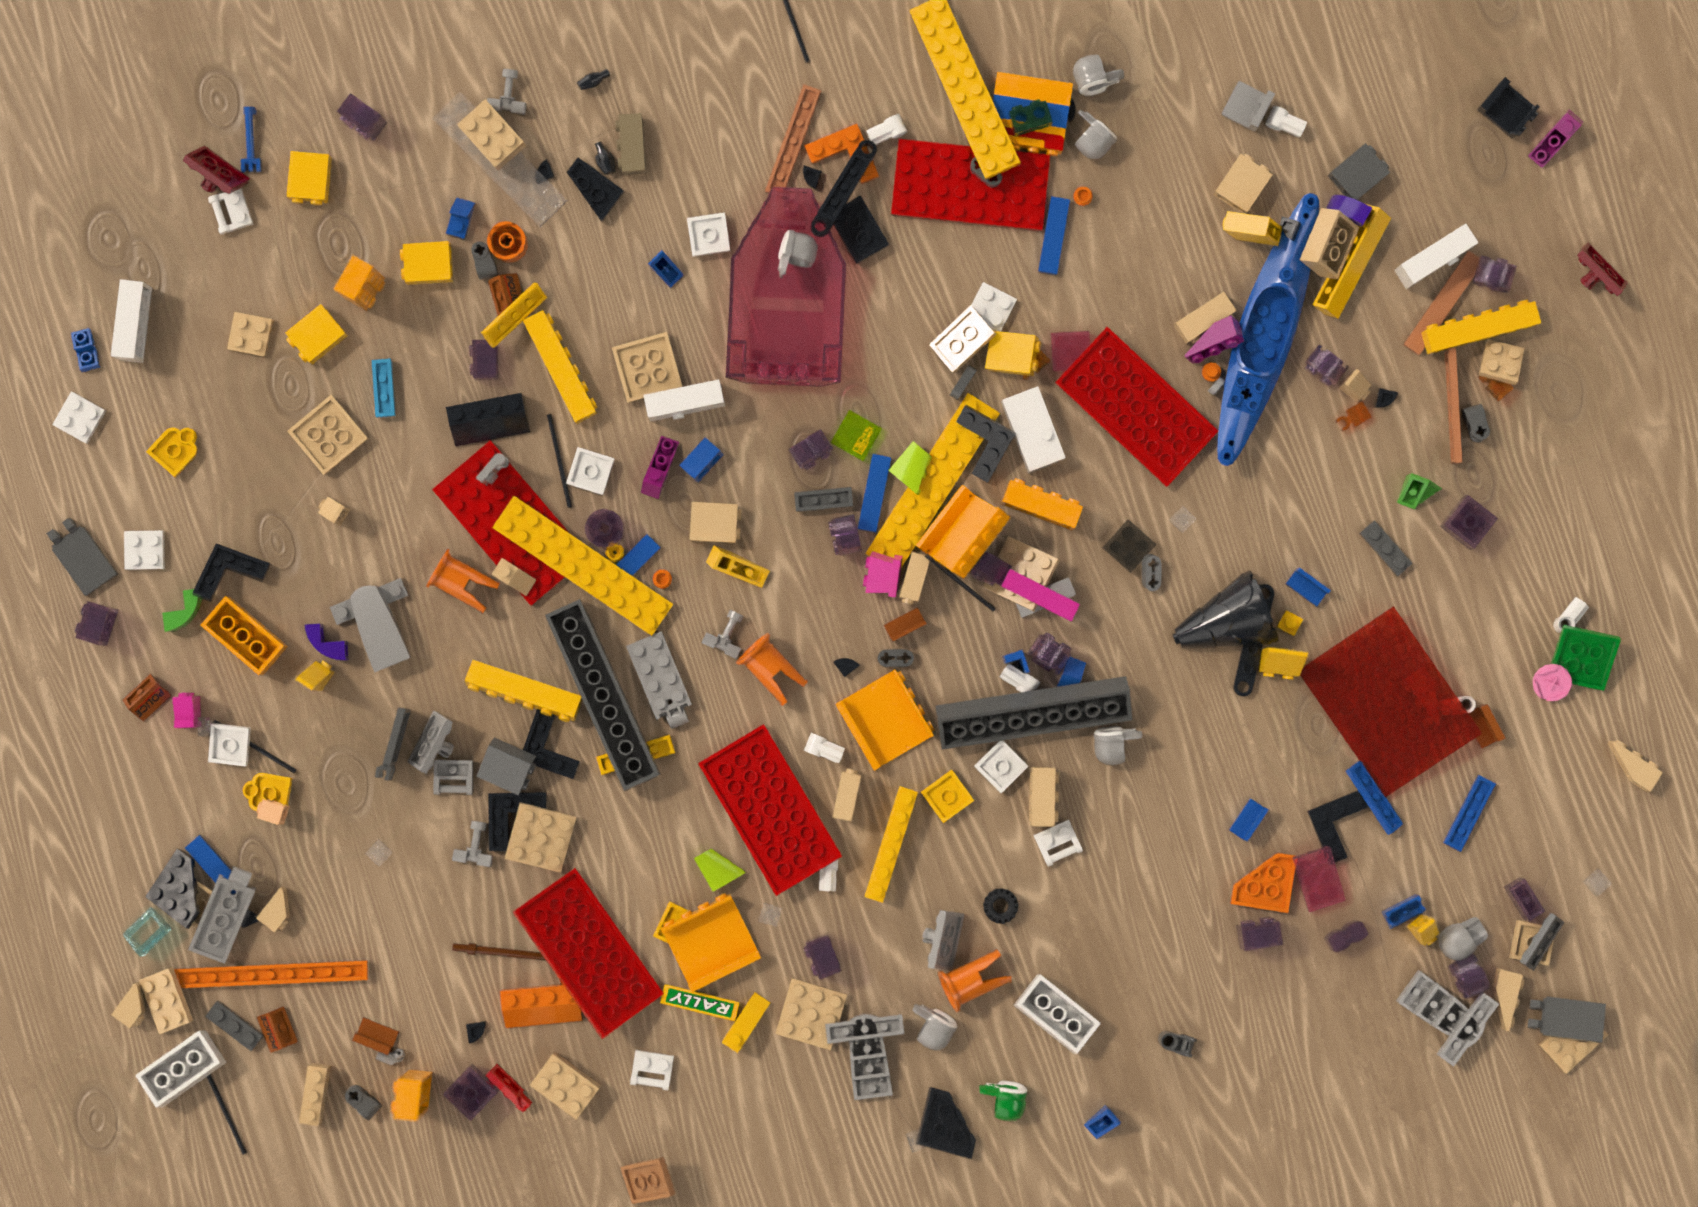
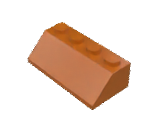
M563 984L511 988L500 991L501 1008L506 1028L583 1021L581 1009Z

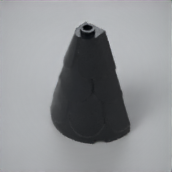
M1250 570L1242 573L1226 588L1211 598L1202 608H1197L1174 629L1175 633L1172 634L1176 645L1180 644L1182 649L1216 648V646L1272 644L1279 641L1276 628H1273V619L1256 579L1252 578L1253 573Z

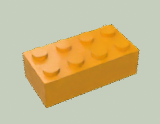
M352 256L334 290L347 301L367 311L368 308L371 309L376 301L374 297L377 292H381L384 288L385 277L370 264Z
M1017 478L1014 481H1009L1001 505L1072 531L1075 529L1083 506L1079 505V501L1071 498L1068 501L1061 498L1062 495L1055 492L1045 493L1043 492L1044 488L1036 485L1032 487L1026 486L1025 481Z
M225 596L200 625L256 674L261 676L268 671L288 647L229 596Z
M408 1070L394 1082L393 1093H396V1099L392 1101L391 1113H394L395 1119L417 1121L428 1111L432 1072Z

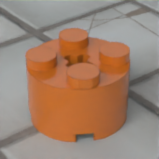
M503 221L493 226L487 237V245L491 253L499 261L513 263L525 256L528 240L518 225L510 221ZM509 238L512 242H510L509 245L506 246L503 243H506V239Z

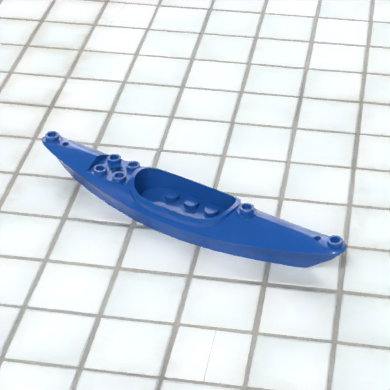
M1313 193L1304 195L1289 219L1301 223L1295 240L1292 241L1286 237L1282 230L1279 245L1273 246L1250 293L1239 323L1244 342L1232 348L1218 431L1217 455L1219 462L1224 466L1233 464L1247 443L1272 394L1292 345L1310 274V268L1300 261V258L1319 215V199ZM1247 391L1249 397L1244 399V395L1241 392Z

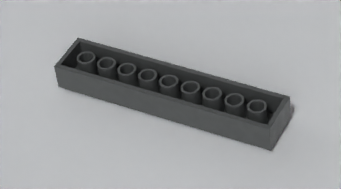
M579 599L546 614L545 617L623 790L628 791L661 776L583 601Z
M1126 676L935 706L942 750L1132 720L1130 689Z

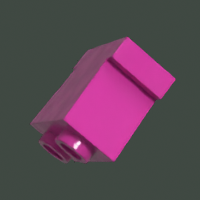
M872 551L870 557L866 558L865 568H868V575H865L863 580V586L866 587L865 593H888L889 597L896 598L903 556L895 555L892 558Z
M178 693V697H172L175 719L174 728L202 727L200 696H194V693Z

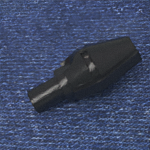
M608 69L601 72L588 73V75L586 74L576 83L580 90L590 89L599 85L603 81L602 79L610 76Z
M597 142L595 144L597 149V155L595 156L596 164L604 175L614 173L616 169L613 155L604 149L602 142Z

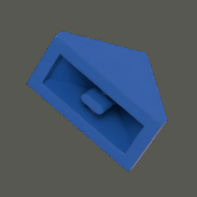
M662 250L648 263L649 267L670 288L684 275Z
M1068 656L1057 687L1080 683L1086 662Z
M1105 1104L1084 1126L1098 1139L1117 1127L1121 1122Z

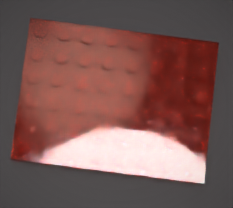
M1394 606L1303 666L1300 673L1301 678L1356 757L1362 762L1385 798L1482 734Z

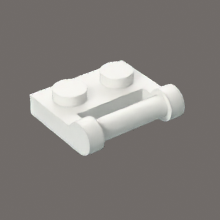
M242 188L231 194L224 192L208 197L219 224L218 230L220 234H226L253 224ZM220 201H225L232 222L230 225L226 224Z
M1069 820L1033 835L1048 867L1052 866L1053 862L1073 853L1083 852ZM1070 840L1072 841V846L1049 856L1048 850Z
M636 1050L630 1085L654 1086L668 1091L674 1056ZM638 1071L663 1074L665 1077L664 1080L638 1076Z

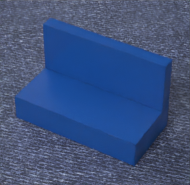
M1297 568L1285 583L1315 607L1331 591L1301 568Z
M1023 650L1002 656L1004 664L1019 659L1023 673L1030 672Z
M1250 798L1229 828V831L1248 842L1269 809Z

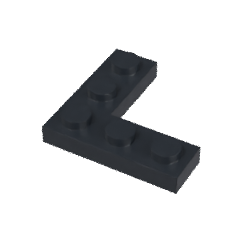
M966 404L956 422L989 441L971 473L988 483L1016 433Z
M216 543L192 592L193 596L211 602L226 569L263 582L270 568V563Z
M537 709L523 750L536 756L534 761L537 764L536 767L574 779L580 761L544 749L556 716L554 714L546 716L540 713L541 710Z
M1358 790L1307 811L1329 865L1348 858L1333 822L1368 808L1367 803Z
M547 792L520 793L519 795L514 793H488L489 851L507 850L509 843V812H517L520 802L547 809Z

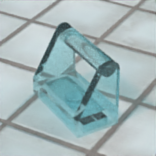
M150 907L123 933V936L133 950L142 957L167 935L172 928ZM152 916L160 928L140 946L132 935Z

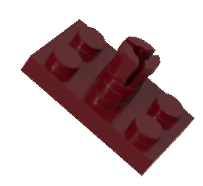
M206 146L186 154L183 162L189 168L204 176L200 186L203 190L210 193L215 192L218 186L221 191L231 194L246 186L250 181L248 176Z
M1589 242L1586 243L1577 256L1579 257V262L1585 267L1588 266L1591 270L1580 279L1581 283L1588 290H1592L1598 282L1602 281L1610 294L1620 295L1628 282Z

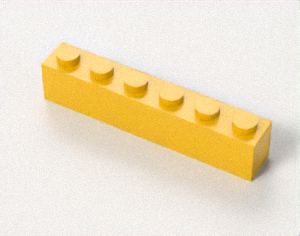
M1368 205L1372 207V210L1361 227L1358 226L1359 230L1339 278H1326L1313 306L1324 315L1339 319L1391 220V217L1381 208Z
M1528 300L1517 302V306L1504 305L1499 307V311L1495 312L1489 309L1482 311L1481 315L1474 317V314L1462 317L1463 320L1456 322V319L1445 321V325L1439 327L1438 324L1426 326L1427 330L1421 332L1428 355L1541 324L1536 302L1529 303Z
M542 310L524 319L523 322L575 423L578 424L596 415L595 409L598 406L593 397L589 399L586 393L589 389L585 381L581 382L577 376L581 373L576 364H571L569 358L572 356L568 348L562 347L560 341L563 338L558 330L554 331L552 327L554 321L550 313L545 314Z
M472 660L465 678V684L469 690L474 692L484 691L487 696L492 698L502 697L504 701L510 704H515V702L523 704L522 707L528 710H533V708L541 710L540 713L546 716L554 714L564 722H575L582 704V697L580 695Z
M902 786L898 788L864 895L866 898L882 903L884 901L918 794L917 791Z

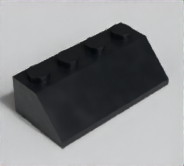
M522 393L446 407L455 447L531 433L525 399Z

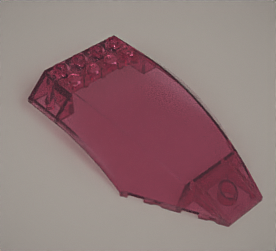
M773 187L756 218H754L748 228L746 235L741 240L735 254L731 257L725 378L745 384L824 387L841 383L846 262L839 251L831 230L824 237H817L811 232V223L820 206L810 188ZM817 223L815 228L818 231H823L826 226L823 223ZM788 230H794L795 232L812 236L818 246L817 256L811 267H799L788 263L786 273L781 279L778 271L780 262L778 254L785 233Z

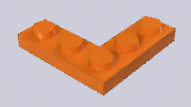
M854 124L804 145L811 164H814L845 150L848 151L851 158L859 143L864 141L858 125ZM864 146L862 148L864 154H870L867 146ZM873 160L861 178V184L879 177Z

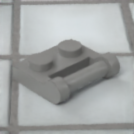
M496 454L476 478L486 486L489 483L493 484L498 478L497 473L500 469L509 466L508 458L502 454Z
M434 760V795H440V793H466V795H473V760ZM440 779L466 780V785H441Z

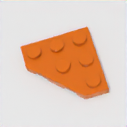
M1276 853L1233 884L1230 904L1288 913L1297 856Z

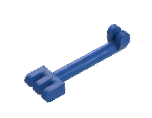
M247 106L243 107L247 159H241V172H246V165H249V172H254V164H256L257 172H261V158H255L253 115H256V107Z

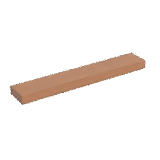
M803 84L766 186V193L780 198L784 197L820 98L821 90Z
M1467 251L1403 346L1418 356L1425 348L1421 332L1427 330L1426 326L1438 324L1439 327L1484 263L1482 259Z
M1449 348L1445 350L1450 457L1452 464L1462 463L1457 358L1456 348Z

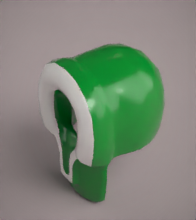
M1000 1081L997 1084L986 1083L979 1085V1092L981 1094L996 1096L995 1118L1003 1121H1016L1023 1116L1028 1094L1027 1088L1024 1085L1013 1081Z

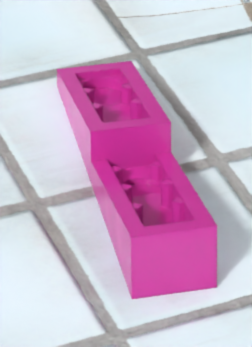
M1011 569L1002 584V588L1071 622L1080 606L1077 602Z

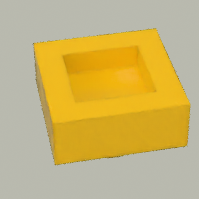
M1285 610L1277 628L1294 636L1303 619Z

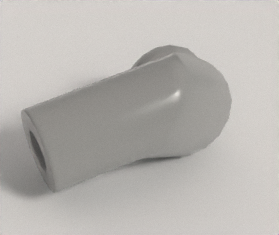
M396 1049L389 1055L378 1052L376 1060L392 1066L401 1062L405 1054L402 1049Z

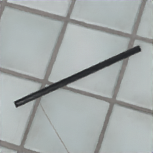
M783 0L806 63L810 62L788 0Z
M548 414V423L567 508H570L572 504L566 484L567 481L552 414Z
M928 553L925 555V558L992 612L995 611L996 608L931 555Z
M217 720L213 721V723L222 724ZM250 741V747L290 772H296L295 768Z
M210 1074L207 1076V1079L242 1155H244L247 1151Z

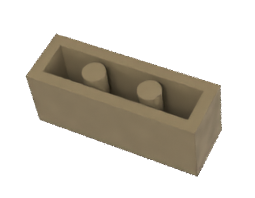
M642 113L619 115V120H616V132H620V139H617V151H621V158H618V169L622 170L623 175L646 174Z

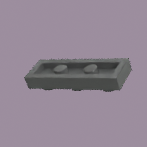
M851 487L794 492L796 512L853 507Z
M1375 520L1359 533L1396 576H1399L1412 565V562Z
M1550 913L1543 921V925L1538 933L1534 935L1528 949L1524 951L1520 962L1534 971L1565 922Z
M219 1000L216 1001L205 1016L250 1051H253L264 1036Z

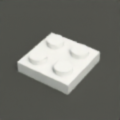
M725 213L687 218L693 257L730 251Z
M983 282L971 306L975 308L993 331L1001 332L1017 299Z
M71 392L52 425L88 444L106 410Z
M577 447L566 484L604 495L615 459Z
M163 530L124 531L125 570L165 569Z
M211 724L208 762L247 766L251 727Z
M1002 740L998 741L974 767L1002 793L1028 765Z

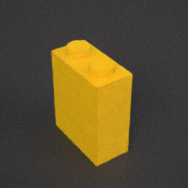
M291 151L286 197L296 204H303V201H309L312 205L319 206L322 203H328L332 157L329 154Z
M1227 211L1222 224L1223 230L1236 240L1279 245L1282 226L1270 217Z
M449 241L403 244V249H400V259L404 261V268H401V278L405 280L407 285L453 282L452 252Z
M322 304L285 332L288 336L287 342L293 348L297 347L300 353L298 355L305 363L308 361L312 365L348 336Z
M994 331L996 335L989 341L985 369L991 372L1034 376V371L1038 369L1037 352L1039 353L1041 349L1039 338L1035 335Z

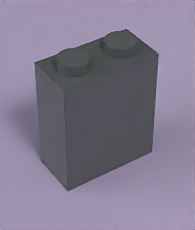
M1365 143L1331 171L1328 177L1344 196L1358 200L1385 178L1390 171L1388 170L1389 166L1384 160L1380 161L1376 156L1377 152L1375 149Z
M494 737L488 745L476 777L519 795L522 789L526 790L530 783V780L527 778L529 774H533L537 764L534 763L536 756Z

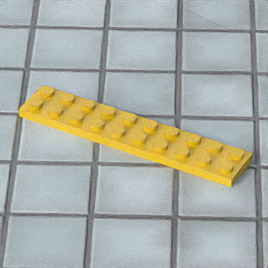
M930 0L909 10L985 179L987 180L1020 165V160L947 0Z
M967 393L929 453L932 458L926 468V477L921 480L920 494L917 495L907 487L866 551V555L870 557L872 551L892 558L895 555L903 556L902 566L904 565L915 545L984 440L981 436L956 422L964 406L967 404L994 421L1000 415L998 411Z
M513 496L492 527L651 636L673 606V603L515 496Z

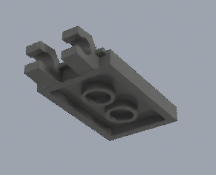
M67 518L62 523L70 532L68 535L62 538L56 529H52L46 534L54 543L52 551L82 593L88 596L118 575V573L86 528L77 527L72 518Z
M398 707L383 765L376 768L375 778H383V771L385 770L387 774L384 780L389 781L393 779L396 770L395 765L398 760L411 709Z
M1548 996L1543 998V1001L1530 1000L1529 1009L1541 1010L1542 1018L1541 1020L1528 1019L1527 1028L1538 1029L1540 1033H1543V1036L1603 1043L1606 1004Z

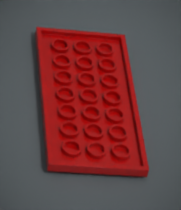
M899 139L891 215L1042 231L1050 155L1016 151L1021 164L1002 172L1000 185L990 188L975 176L970 169L971 161L975 158L971 146ZM975 162V169L977 170L980 166ZM997 175L994 176V177H991L989 181H990V182H992V181L997 182V180H996Z
M1108 327L1096 337L1055 382L1062 391L1165 487H1168L1218 433V430Z
M490 440L432 490L496 566L503 558L537 580L527 596L520 593L532 606L565 577L492 527L513 496H515L568 533L569 531L510 462L507 468L500 469L497 473L498 478L493 484L489 483L486 486L476 478L496 454H502Z
M764 724L698 763L776 896L843 857Z
M576 868L512 912L601 1039L605 1038L664 994Z

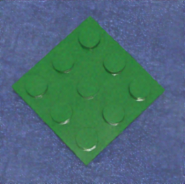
M1563 625L1551 664L1561 665L1566 668L1571 675L1572 684L1604 691L1621 638L1620 636Z

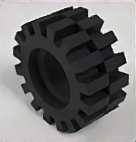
M994 889L988 893L983 903L986 916L995 923L1005 924L1010 922L1018 913L1019 905L1017 898L1007 889ZM1000 898L1008 902L1007 911L1001 914L997 913L993 908L994 902Z

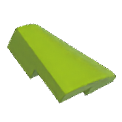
M913 441L889 471L914 493L919 495L921 492L919 489L921 480L926 477V468L930 464L932 456Z
M712 848L694 858L712 892L745 874L743 869L718 854Z

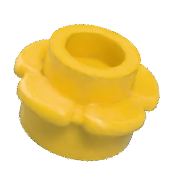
M616 543L610 544L609 548L605 551L606 557L611 562L620 561L624 557V548Z

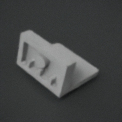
M1238 81L1222 112V116L1255 132L1275 93L1268 90L1264 94Z

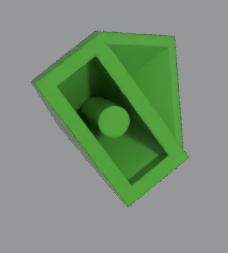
M1411 473L1406 475L1397 503L1415 509L1416 506L1442 488L1429 479Z

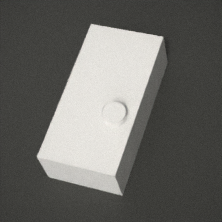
M1464 224L1401 264L1394 271L1405 288L1408 289L1444 265L1448 264L1451 266L1459 260L1458 257L1478 244V241L1467 224Z
M120 279L111 356L120 361L143 363L152 293V287L144 282Z
M720 380L644 395L647 415L650 421L673 417V420L685 418V414L725 406Z
M1039 387L1001 401L1011 430L1016 433L1014 437L1028 473L1065 459Z
M1041 974L1036 975L1014 1003L1016 1008L1073 1054H1077L1101 1024Z
M198 1031L135 1076L155 1107L160 1108L169 1104L227 1062L207 1031Z

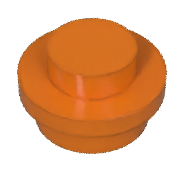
M1079 187L1075 190L1073 198L1078 205L1086 206L1092 201L1093 194L1089 188Z
M1210 362L1202 368V376L1205 380L1213 382L1219 379L1221 368L1218 364Z
M663 569L656 571L653 575L654 585L661 589L670 586L672 582L671 574Z

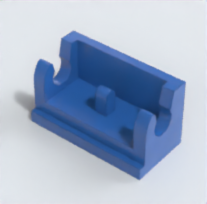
M705 437L679 466L699 483L724 454Z
M1415 894L1382 911L1390 929L1426 911L1419 895Z

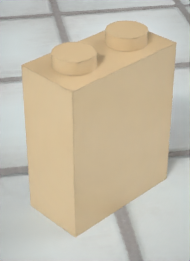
M1240 154L1213 195L1238 212L1247 214L1273 174L1270 173V169L1266 166L1256 164L1251 156Z
M692 502L690 541L736 544V540H740L741 528H737L738 520L741 521L742 509H738V504Z
M915 552L911 554L899 596L902 599V603L912 606L913 603H918L930 562L925 558V555Z
M847 768L846 772L842 771L833 818L852 821L861 775L857 774V770Z

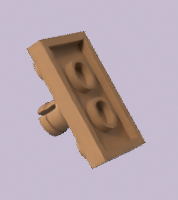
M664 1157L620 1167L632 1204L671 1197L676 1194Z

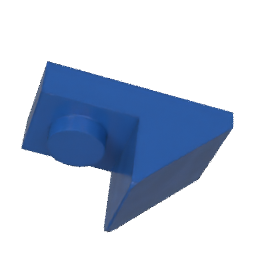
M456 198L449 211L451 217L446 231L447 235L461 239L466 238L475 202Z

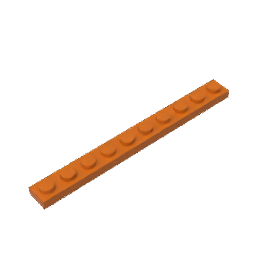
M368 960L174 969L181 988L369 979Z

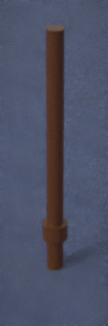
M453 943L452 951L467 952L469 955H476L478 953L546 961L541 952L477 946L475 943H469L468 945Z

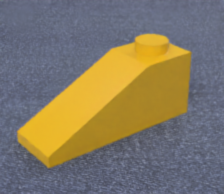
M716 545L713 546L706 561L712 569L761 588L770 570Z
M315 661L296 680L310 690L322 691L335 672L331 670L332 665L326 661Z
M1421 914L1407 925V928L1421 945L1425 946L1427 944L1429 946L1437 940L1436 936L1439 935V931L1433 918Z
M754 992L723 1038L722 1043L738 1053L771 1002Z

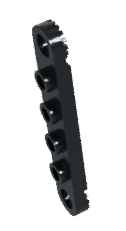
M865 140L859 143L811 223L813 235L824 237L831 230L876 155L877 146L873 141ZM869 146L872 149V153L864 154L862 148ZM823 223L826 228L823 231H818L815 225Z
M1268 584L1259 585L1260 589L1266 588L1270 593L1269 598L1265 599L1271 612L1275 595L1274 589ZM1263 644L1242 645L1233 684V690L1238 696H1248L1253 690ZM1241 681L1248 684V690L1244 693L1238 690V684Z

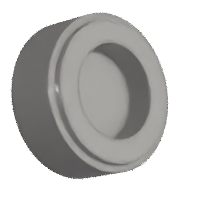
M1220 377L1209 388L1208 392L1215 395L1225 384V380Z

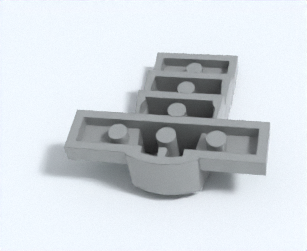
M402 578L380 587L370 585L361 587L354 591L350 596L351 599L329 607L337 625L353 618L356 619L374 673L411 658L396 619L388 606L389 603L409 595Z
M1420 970L1416 972L1396 1000L1413 1014L1449 1036L1437 1052V1055L1453 1067L1465 1050L1475 1044L1481 1037L1486 1021L1499 1005L1488 995L1481 992L1468 1009Z
M863 1013L856 1015L847 1022L825 1024L827 1044L850 1041L854 1100L892 1096L883 1037L904 1034L902 1015L877 1018L875 1015Z

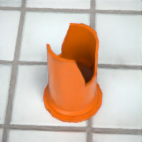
M447 548L426 587L435 586L483 614L486 607L471 593L464 590L467 582L470 579L475 583L495 589L498 588L500 582L454 558L449 552L450 549Z
M766 633L739 657L736 664L745 665L779 701L780 705L783 706L788 701L773 677L781 670L786 676L803 687L808 680H805L769 641L770 634Z
M997 949L948 973L938 972L944 993L956 1012L960 1011L962 1004L1007 983H1012L1011 976H1002L982 981L979 975L980 971L985 970L1001 957Z

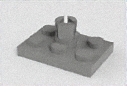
M433 710L407 762L419 771L427 774L434 764V758L437 753L448 758L452 754L454 745L444 741V739L450 733L453 722Z
M940 910L936 918V930L931 928L924 930L923 942L933 944L928 956L929 968L953 970L964 913Z

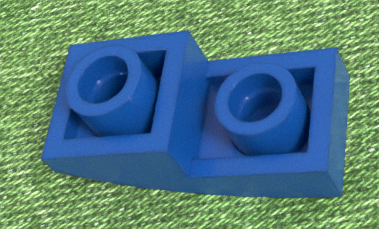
M87 328L72 332L73 347L77 353L80 371L86 372L101 368L91 329Z

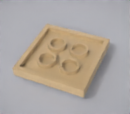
M667 332L612 347L627 403L644 399L646 394L683 387Z
M333 395L327 397L287 431L324 476L369 439Z
M1008 536L983 588L1034 612L1037 604L1002 588V584L1011 569L1047 587L1060 560Z
M520 802L505 859L561 873L576 816Z
M792 978L775 1034L831 1050L833 1043L827 1044L825 1024L839 1023L847 994Z

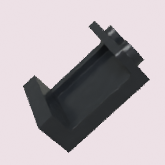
M1504 77L1477 110L1512 139L1516 135L1520 136L1526 130L1524 125L1528 120L1532 122L1539 114L1537 110L1540 106L1538 104L1534 106L1512 88L1509 85L1511 81Z

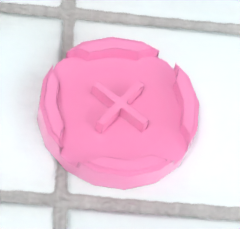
M1549 664L1539 668L1532 680L1537 696L1551 702L1566 697L1572 687V678L1568 670L1557 664Z

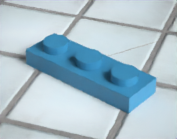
M392 359L371 360L376 418L396 416Z

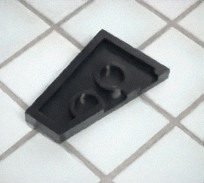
M577 157L567 171L571 180L602 222L623 195L624 190L579 157Z

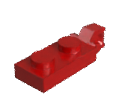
M498 1064L485 1075L490 1083L502 1091L503 1095L510 1099L521 1112H525L533 1103L523 1093L524 1089Z

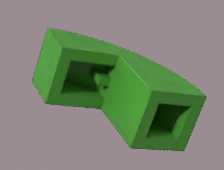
M194 589L183 590L185 610L162 613L165 632L177 631L188 625L195 618L200 609L202 599L193 596L192 592Z

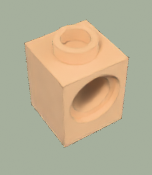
M263 799L257 807V818L277 825H284L290 806L273 800Z

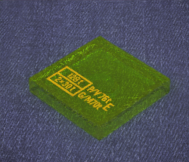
M849 410L830 443L864 462L882 428Z

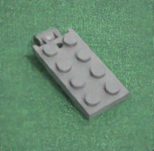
M662 631L627 645V650L656 720L666 716L671 729L688 723L689 720L684 707L691 706L692 703ZM669 700L673 701L671 705L668 704Z
M233 866L228 879L223 878V875L219 874L188 948L189 951L225 964L256 890L253 886L252 888L247 887L252 875L251 872ZM231 890H236V893L232 894Z

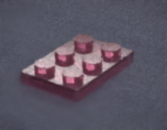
M1329 846L1292 857L1309 913L1346 901Z

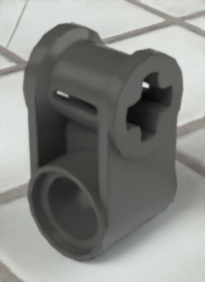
M481 241L474 243L471 252L479 280L498 275L495 261L487 244ZM479 247L485 249L483 255L476 253L479 251Z
M1482 404L1462 409L1463 421L1466 424L1470 439L1476 443L1482 442L1490 434ZM1477 430H1478V431H1482L1483 434H1482V435H1480V434L1477 435V434H1476V431H1477Z
M1163 1031L1158 1036V1042L1164 1049L1192 1058L1191 1052L1194 1042H1197L1196 1038L1171 1031ZM1166 1036H1172V1042L1169 1045H1164L1163 1041Z
M359 1085L351 1086L345 1093L346 1101L368 1121L382 1107V1104ZM357 1091L359 1093L357 1097L351 1098V1092Z

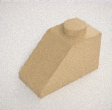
M1355 369L1347 376L1339 389L1357 402L1360 399L1364 400L1371 391L1368 389L1371 384L1358 369Z
M330 497L323 499L318 507L320 515L340 526L351 510Z
M503 558L492 573L493 576L527 596L537 581Z
M285 887L279 888L256 918L274 933L279 930L283 931L289 923L287 919L290 917L287 889Z
M139 982L133 984L111 1014L129 1029L134 1026L138 1027L145 1018L142 1016L146 1009L143 991Z

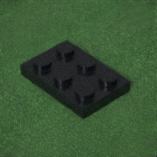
M861 195L846 203L833 226L857 265L888 247L889 243Z

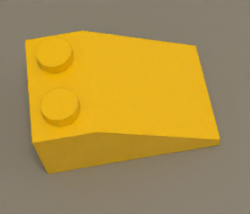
M1264 648L1261 651L1258 672H1263V676L1275 677V674L1282 675V679L1294 680V676H1300L1308 657V652Z

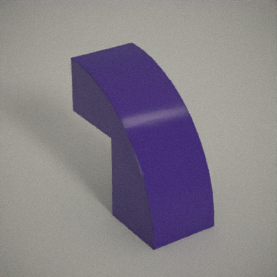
M1333 195L1325 209L1340 210L1352 222L1361 227L1372 207L1347 196Z
M323 624L305 625L306 635L318 652L332 659L349 660L347 641L324 642Z

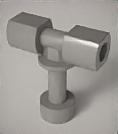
M503 69L502 77L506 78L504 96H500V99H487L488 103L496 111L509 110L515 114H526L527 103L515 101V97H511L513 79H517L518 76L517 70Z
M729 610L727 617L730 619L723 634H718L715 637L706 632L702 643L711 648L716 647L725 651L724 654L737 659L741 648L732 645V640L729 637L736 623H741L744 616Z
M471 821L470 828L474 829L471 847H467L466 851L454 849L452 861L463 863L470 861L476 862L480 866L492 867L493 855L482 854V849H478L481 831H486L487 823Z

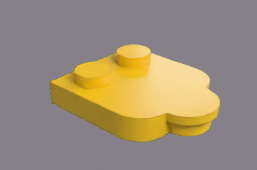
M168 428L151 445L146 453L176 478L197 455L198 449L195 445L197 434L191 428H183L181 430Z
M258 773L253 777L252 781L245 783L243 795L249 799V806L257 811V807L263 799L288 805L293 778Z

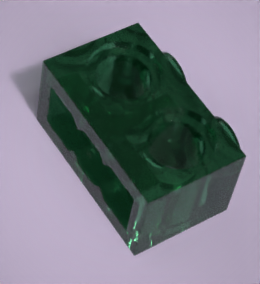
M1041 99L1034 100L1025 107L1022 105L1014 106L1008 114L1015 137L1050 127L1053 123L1046 100L1042 102ZM1041 110L1044 113V117L1037 118L1034 116V112ZM1019 115L1024 116L1026 122L1022 124L1017 123L1015 118Z

